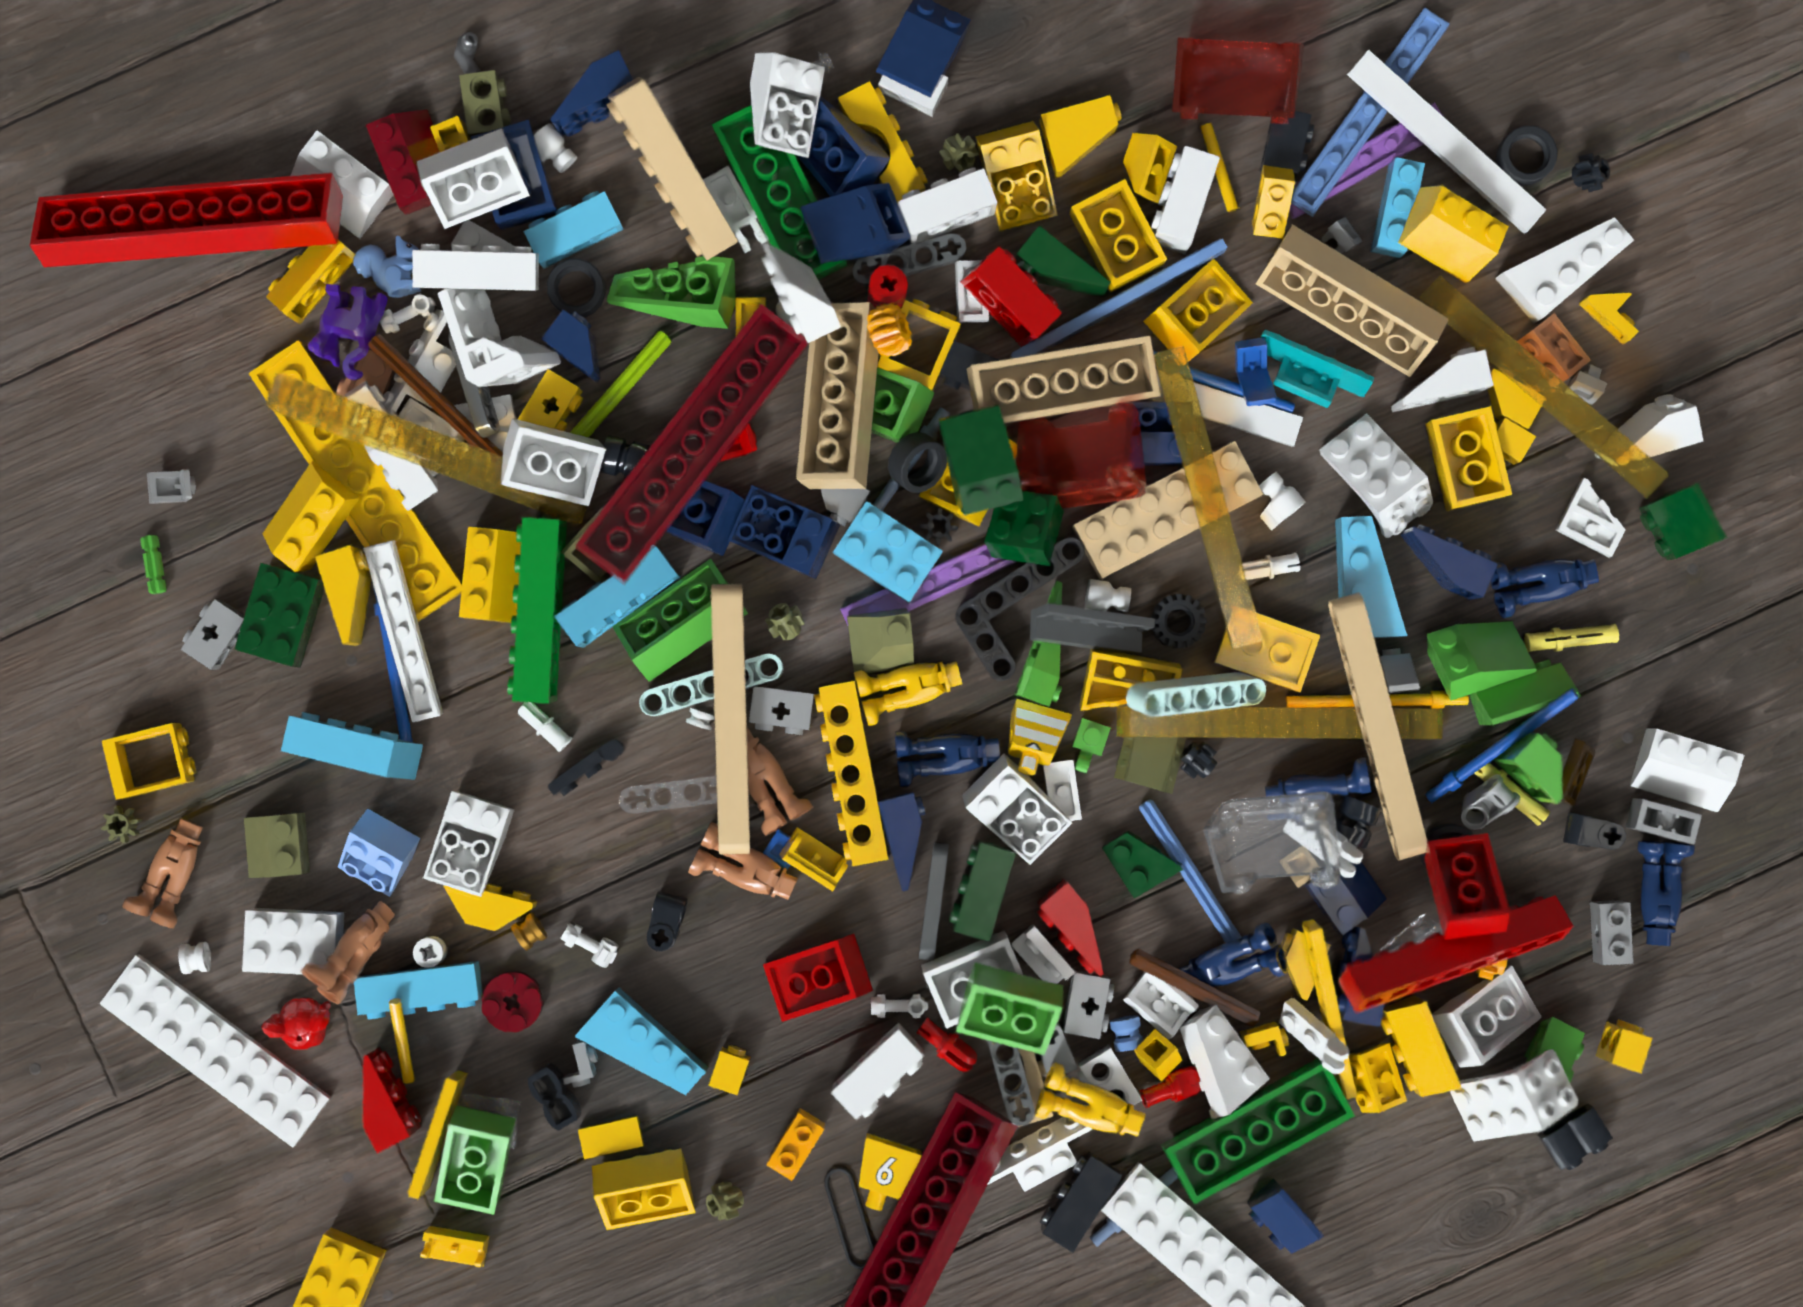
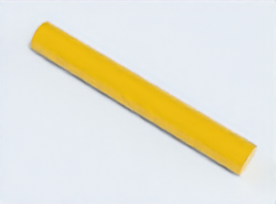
M1212 123L1204 124L1200 128L1208 153L1220 157L1215 175L1227 212L1237 210L1239 207Z
M394 998L388 1003L403 1083L408 1084L414 1082L415 1077L401 999Z

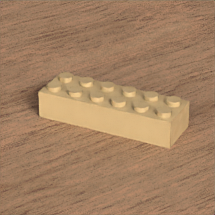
M637 77L609 94L608 97L611 102L607 104V107L618 123L623 121L627 127L623 134L634 150L639 148L643 156L638 158L650 177L656 176L658 183L654 184L662 200L666 204L671 202L674 209L670 213L681 230L686 228L689 232L685 239L696 256L702 254L706 260H709L738 242L737 238L645 81Z
M1294 225L1291 226L1256 282V285L1411 377L1438 342L1449 320L1447 317Z
M870 302L831 303L840 328L809 342L796 479L809 489H866L878 364V350L873 347V341L869 337L867 315L876 308Z
M1150 336L977 364L966 368L973 410L998 404L1004 424L1147 400L1160 396Z
M1236 441L1074 524L1072 529L1078 540L1083 544L1084 552L1098 579L1101 580L1259 498L1263 493Z

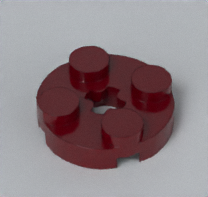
M519 971L505 972L493 978L487 984L482 995V1013L495 1028L504 1032H520L535 1023L542 1012L543 998L540 987L536 980L526 973ZM513 994L519 996L517 1002L520 1003V1007H513L510 1010L506 1007L505 997H511Z

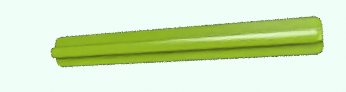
M658 331L570 433L589 438L671 344V339L664 332Z

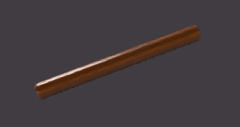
M379 334L375 335L369 341L368 346L495 469L500 470L502 468L503 452L487 437H481L474 424L388 341Z

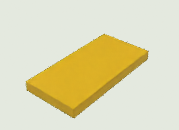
M457 1070L445 1080L408 1191V1196L419 1199L431 1186L446 1141L448 1126L455 1107L458 1105L468 1073Z

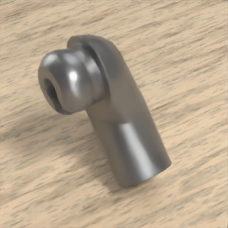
M465 32L460 36L454 52V58L465 74L481 72L473 60L478 38L472 32Z

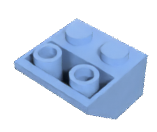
M367 809L349 832L338 868L349 876L370 885L374 890L390 897L412 860L420 838Z

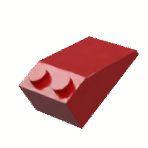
M854 934L763 964L782 1022L861 997L873 991Z

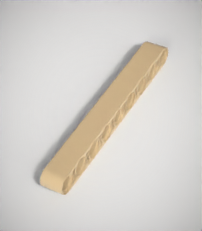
M712 584L711 605L719 854H750L743 585Z
M1360 593L1331 600L1328 604L1394 855L1399 861L1426 852L1427 838L1364 600Z

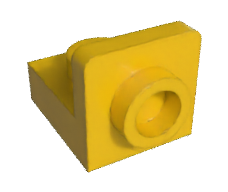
M1275 1022L1240 1031L1241 1039L1246 1047H1252V1050L1268 1047L1270 1045L1269 1041L1273 1040L1276 1052L1280 1056L1287 1055L1285 1047L1289 1046L1286 1031L1284 1028L1279 1029Z

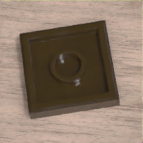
M1576 738L1562 771L1561 802L1573 807L1577 803L1596 754L1595 750L1585 741Z

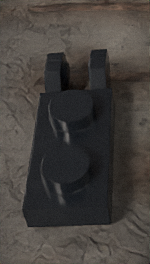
M618 740L608 741V743L602 745L549 783V790L553 795H558L561 792L563 796H566L578 787L576 783L578 779L584 775L588 779L603 769L600 763L605 760L615 761L618 756H621L625 746Z

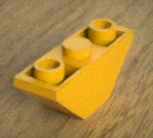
M487 883L482 897L445 885L443 886L465 924L493 931L500 929L537 905L536 900L530 899L531 894L513 890V894L501 892L502 887L495 884Z

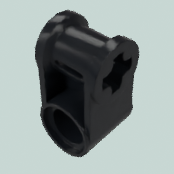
M1568 812L1563 842L1616 850L1625 843L1626 832L1621 825L1595 819L1592 816ZM1611 831L1615 833L1614 839L1603 837L1604 832Z
M660 891L657 892L646 939L651 949L662 952L674 946L685 915L687 898ZM663 929L665 930V936L669 937V941L663 942L660 946L658 945L659 940L654 937L655 933H661Z

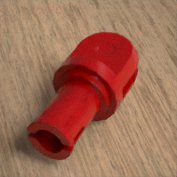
M927 1018L916 1033L918 1035H921L937 1048V1057L941 1060H946L956 1069L966 1072L971 1070L973 1065L976 1064V1052L959 1038L960 1035L956 1032L954 1034H947L933 1023L930 1018Z
M1187 1066L1171 1072L1163 1082L1139 1090V1094L1145 1108L1168 1099L1179 1102L1198 1094L1201 1091L1199 1085L1201 1080L1197 1068Z

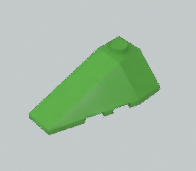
M702 256L695 258V262L679 265L678 262L669 263L667 268L657 270L645 268L616 274L612 281L607 302L608 304L692 325L728 329L736 303L735 263L733 258L712 257L706 260Z
M1055 581L1047 604L1062 605V582ZM1033 641L1014 695L1049 707L1051 702L1057 703L1062 690V686L1057 685L1060 679L1061 644Z

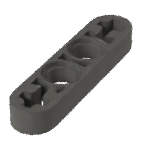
M947 234L899 247L888 254L863 257L855 262L853 277L859 285L869 286L870 279H865L864 275H858V272L862 271V265L867 264V267L872 269L878 267L877 260H882V266H884L892 256H898L903 260L904 265L901 270L905 276L953 264L964 257L966 243L960 235ZM949 241H953L955 245L961 246V248L957 249V255L952 256L951 252L947 251L941 253L943 260H937V251L934 245L939 244V250L946 249ZM921 248H926L932 253V260L927 264H921L915 258L916 252Z
M449 332V343L474 427L481 437L486 438L500 430L488 386L478 387L466 380L451 332Z
M934 842L919 950V959L934 961L949 848V844Z
M987 1040L1007 1115L1014 1125L1026 1126L1034 1119L1035 1109L1019 1050L1016 1047H1012L1014 1053L1011 1059L1002 1061L996 1056V1050L1001 1043ZM1011 1073L1018 1074L1022 1080L1021 1086L1016 1090H1009L1004 1085L1005 1077ZM1026 1092V1097H1020L1022 1106L1024 1108L1029 1107L1030 1111L1025 1113V1119H1020L1018 1115L1013 1116L1012 1114L1013 1111L1017 1110L1015 1100L1008 1101L1007 1097L1018 1096Z

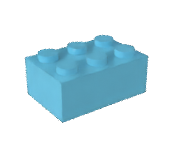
M866 501L836 546L833 554L910 603L943 551Z

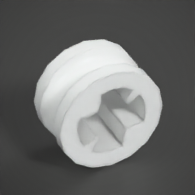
M690 708L691 717L686 719V722L711 731L710 722L715 720V716Z

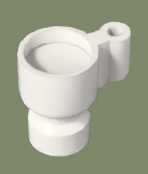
M551 124L545 125L534 135L542 161L552 159L553 166L560 173L566 171L576 161L577 156L571 149L564 147V138Z
M1277 471L1259 485L1264 495L1271 497V502L1260 515V518L1271 531L1306 502L1294 487L1284 486L1283 479Z
M1089 579L1084 608L1107 612L1108 608L1113 606L1116 610L1128 612L1131 588L1120 586L1118 589H1114L1108 581Z

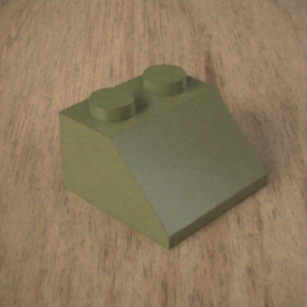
M305 812L244 818L249 878L300 875L310 872Z

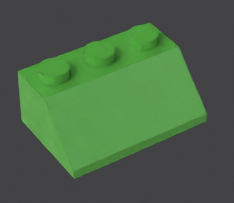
M1550 659L1534 663L1537 672L1481 690L1469 696L1479 725H1495L1541 710L1571 688L1576 691L1579 697L1580 695L1561 663L1551 664Z
M1529 733L1493 759L1536 801L1558 804L1562 800L1561 754L1555 750L1558 745L1548 735L1543 734L1541 736L1537 733Z
M975 962L966 985L956 1032L1045 1055L1063 1008V986Z

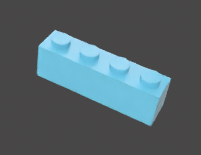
M479 961L359 976L354 982L357 1014H367V1019L386 1017L385 1012L390 1011L388 1002L394 998L401 999L403 1015L416 1013L415 1008L427 1007V1012L444 1010L446 1009L445 1004L457 1003V1008L475 1006V1000L481 999L483 995Z

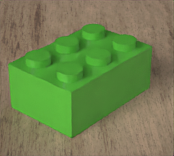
M456 1105L448 1126L434 1202L489 1214L495 1213L502 1191L516 1118Z

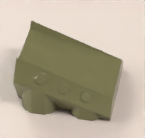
M1129 720L1124 734L1121 753L1116 762L1114 778L1172 794L1181 761L1180 755L1183 752L1187 736Z

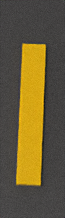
M1313 919L1304 921L1302 926L1323 1024L1334 1032L1336 1037L1346 1046L1322 928ZM1348 1056L1346 1060H1343L1345 1061L1344 1071L1334 1074L1346 1099L1357 1097Z

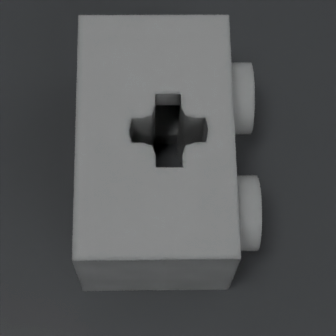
M214 599L213 602H208L201 610L199 615L201 620L197 626L191 627L184 635L182 640L184 645L181 650L209 669L219 670L236 645L245 615L224 601ZM211 628H216L217 639L212 638L213 634L209 632Z
M754 686L749 722L756 723L755 729L773 731V726L785 727V733L803 735V729L810 730L815 694ZM783 702L785 703V708L790 709V715H784L783 720H779L778 714L773 713V708L779 707L780 703Z
M1633 798L1625 827L1682 843L1695 844L1702 815L1644 799Z
M1621 900L1590 902L1593 962L1601 965L1633 964L1630 903Z
M1074 970L1075 973L1071 976L1062 1030L1068 1034L1100 1039L1101 1032H1106L1108 1028L1109 1014L1104 1013L1106 1002H1112L1114 984H1110L1108 976H1099L1098 974ZM1089 997H1092L1093 1002L1097 1006L1096 1008L1091 1007L1090 1012H1086V1009L1081 1004L1082 1002H1087Z

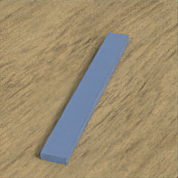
M1424 8L1387 59L1385 65L1408 84L1448 29L1450 23ZM1366 91L1293 191L1291 203L1311 217L1317 212L1388 112Z
M1221 238L1012 352L1010 359L1037 355L1049 350L1211 261L1213 258L1222 255L1228 247Z

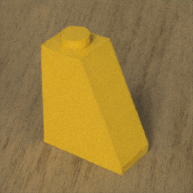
M1110 95L1041 114L1039 123L1055 179L1062 177L1116 131L1118 121L1121 120V113L1118 103H1112Z

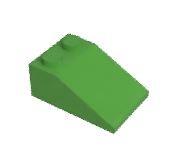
M877 368L871 433L898 443L908 434L918 432L934 392L918 381Z
M1512 621L1455 624L1427 634V654L1450 701L1537 672V668Z

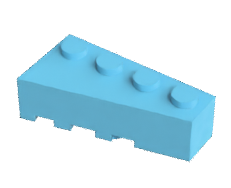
M1372 516L1340 517L1336 519L1339 598L1356 593L1361 594L1374 638L1407 636Z
M656 546L626 585H623L613 576L604 583L600 581L588 589L585 596L578 601L575 599L562 609V612L554 617L573 643L578 647L584 648L672 584L680 576Z
M302 712L301 717H288L281 748L283 752L384 777L416 779L423 744L398 739V734L381 731L380 735L372 733V728L354 724L353 729L345 727L346 722L328 718L327 723L319 721L320 715Z
M620 988L614 991L574 1036L684 1095L691 1090L709 1068Z

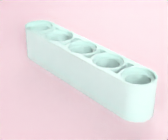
M763 654L745 660V669L749 673L746 689L778 679L784 670L781 659L774 654ZM767 659H774L778 664V670L772 676H766L761 669L762 663ZM713 670L645 691L639 700L641 710L649 716H660L713 700L714 694L708 693L704 688L705 680L714 676ZM681 685H686L691 690L690 699L684 703L679 702L675 696L676 689ZM652 694H657L662 699V706L657 711H651L647 707V699Z
M1242 672L1143 682L1130 687L1127 692L1126 701L1131 709L1151 717L1256 705L1264 699L1266 685L1261 679Z

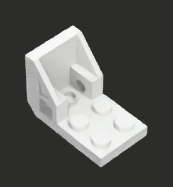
M451 288L438 293L465 378L478 387L517 384L561 364L558 352L522 336H511L502 341L499 327L490 306V299L485 289Z

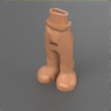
M747 727L749 794L758 804L760 812H764L761 830L767 836L788 822L775 805L776 802L773 796L771 797L764 783L765 780L769 782L776 793V797L782 802L790 820L802 816L814 807L808 799H799L793 795L795 791L789 785L784 771L776 758L763 744L758 743L760 741L759 738H754Z
M180 819L176 830L171 829L170 834L172 835H169L158 849L151 863L146 882H144L141 888L143 892L138 896L127 897L122 905L124 909L141 916L151 915L150 920L168 928L175 927L177 924V915L174 912L175 904L179 903L180 896L193 871L197 857V848L201 844L198 838L203 827L188 820ZM170 874L166 889L161 896L162 900L153 910L156 897L159 895L167 875Z
M711 822L701 846L719 852L718 824ZM751 847L750 854H721L743 864V867L731 864L722 858H717L699 848L688 871L693 876H698L703 871H713V875L720 876L733 885L747 891L771 895L773 898L777 895L786 900L789 899L798 879L787 874V869L780 867L773 859Z
M379 901L373 910L367 909L365 914L360 916L348 928L334 952L326 959V964L307 963L301 969V973L311 982L318 985L317 990L325 998L335 1004H340L346 997L349 984L355 982L363 966L372 954L379 949L385 934L384 932L388 933L390 929L388 924L395 914L384 902Z

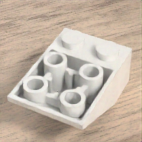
M755 53L750 81L755 145L809 158L825 67L777 53Z
M767 242L762 244L767 255L762 260L769 275L775 274L774 277L770 278L777 294L781 295L778 298L785 313L788 315L793 314L789 319L796 334L802 332L807 343L840 328L835 311L812 268Z
M1005 754L962 795L965 808L1030 865L1072 824V821L1028 775L1020 773L1018 765Z
M452 791L423 878L482 897L506 838L515 809L459 791Z

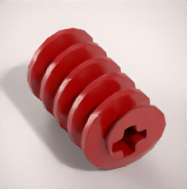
M884 265L877 268L870 278L867 302H870L875 308L883 304L893 303L902 309L908 287L907 277L903 271L892 265Z

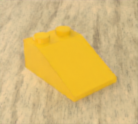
M1213 258L1143 322L1184 366L1252 305L1253 302Z
M347 546L316 556L315 559L342 644L357 646L362 642L372 578L363 549Z

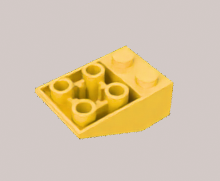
M1033 121L976 136L982 168L985 170L997 201L995 215L1000 231L1058 216L1040 131Z

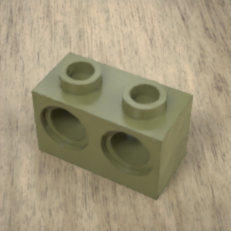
M495 70L459 75L467 133L470 138L471 136L511 125L509 109L504 108L502 97H507L504 78L500 79ZM482 85L492 86L491 92L487 96H478V89ZM487 114L496 115V120L492 125H482L484 116Z

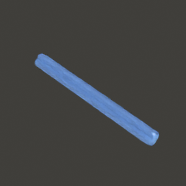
M1150 799L1139 806L1140 812L1170 858L1175 862L1179 861L1183 864L1184 869L1180 871L1181 875L1225 943L1242 938L1154 801Z

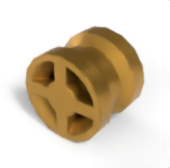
M533 913L528 914L522 923L516 922L511 926L514 936L526 951L533 947L534 942L538 940L543 941L548 938L544 927Z

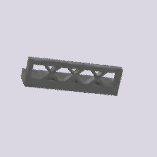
M1048 603L1031 610L1030 640L1136 655L1142 653V632L1155 628V619Z

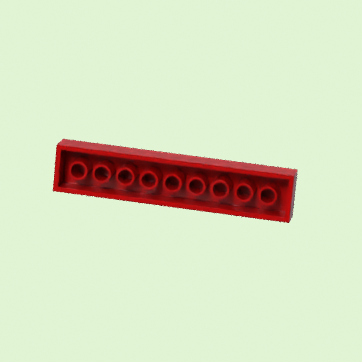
M333 173L44 196L38 197L29 245L43 267L331 245L338 243L343 194Z

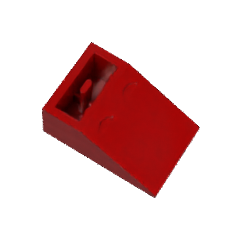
M1063 879L1036 902L1041 908L1037 913L1050 928L1054 924L1058 927L1060 932L1057 936L1070 951L1074 948L1078 950L1080 955L1077 959L1089 974L1096 971L1101 976L1104 973L1088 906Z
M380 1047L363 1056V1128L377 1154L410 1137L421 1128L419 1124L421 1117L417 1108L414 1105H409L405 1097L407 1089L400 1078L396 1079L391 1070L393 1062L386 1051L382 1052Z

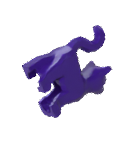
M326 284L325 291L329 295V302L320 316L319 331L308 343V349L318 357L330 360L333 366L339 367V340L345 338L358 341V348L349 353L343 361V372L348 379L359 380L363 377V372L354 369L353 366L368 354L370 349L368 343L376 334L377 326L384 315L388 297L382 293H377V295H373L372 299L367 297L364 287L352 286L351 295L354 297V303L351 308L348 307L350 301L349 293L340 291L339 285Z

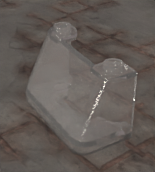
M1328 792L1229 800L1216 808L1203 828L1222 893H1246L1255 881L1261 878L1310 875L1313 885L1320 888H1329L1337 885L1341 877L1335 807L1332 795Z

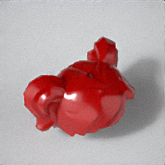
M308 997L289 1000L281 1008L279 1014H273L261 1025L262 1030L270 1038L280 1037L291 1049L307 1050L323 1042L325 1031L330 1021V1012L328 1010L331 1008V1004L329 1001H326L320 1005L318 1001Z

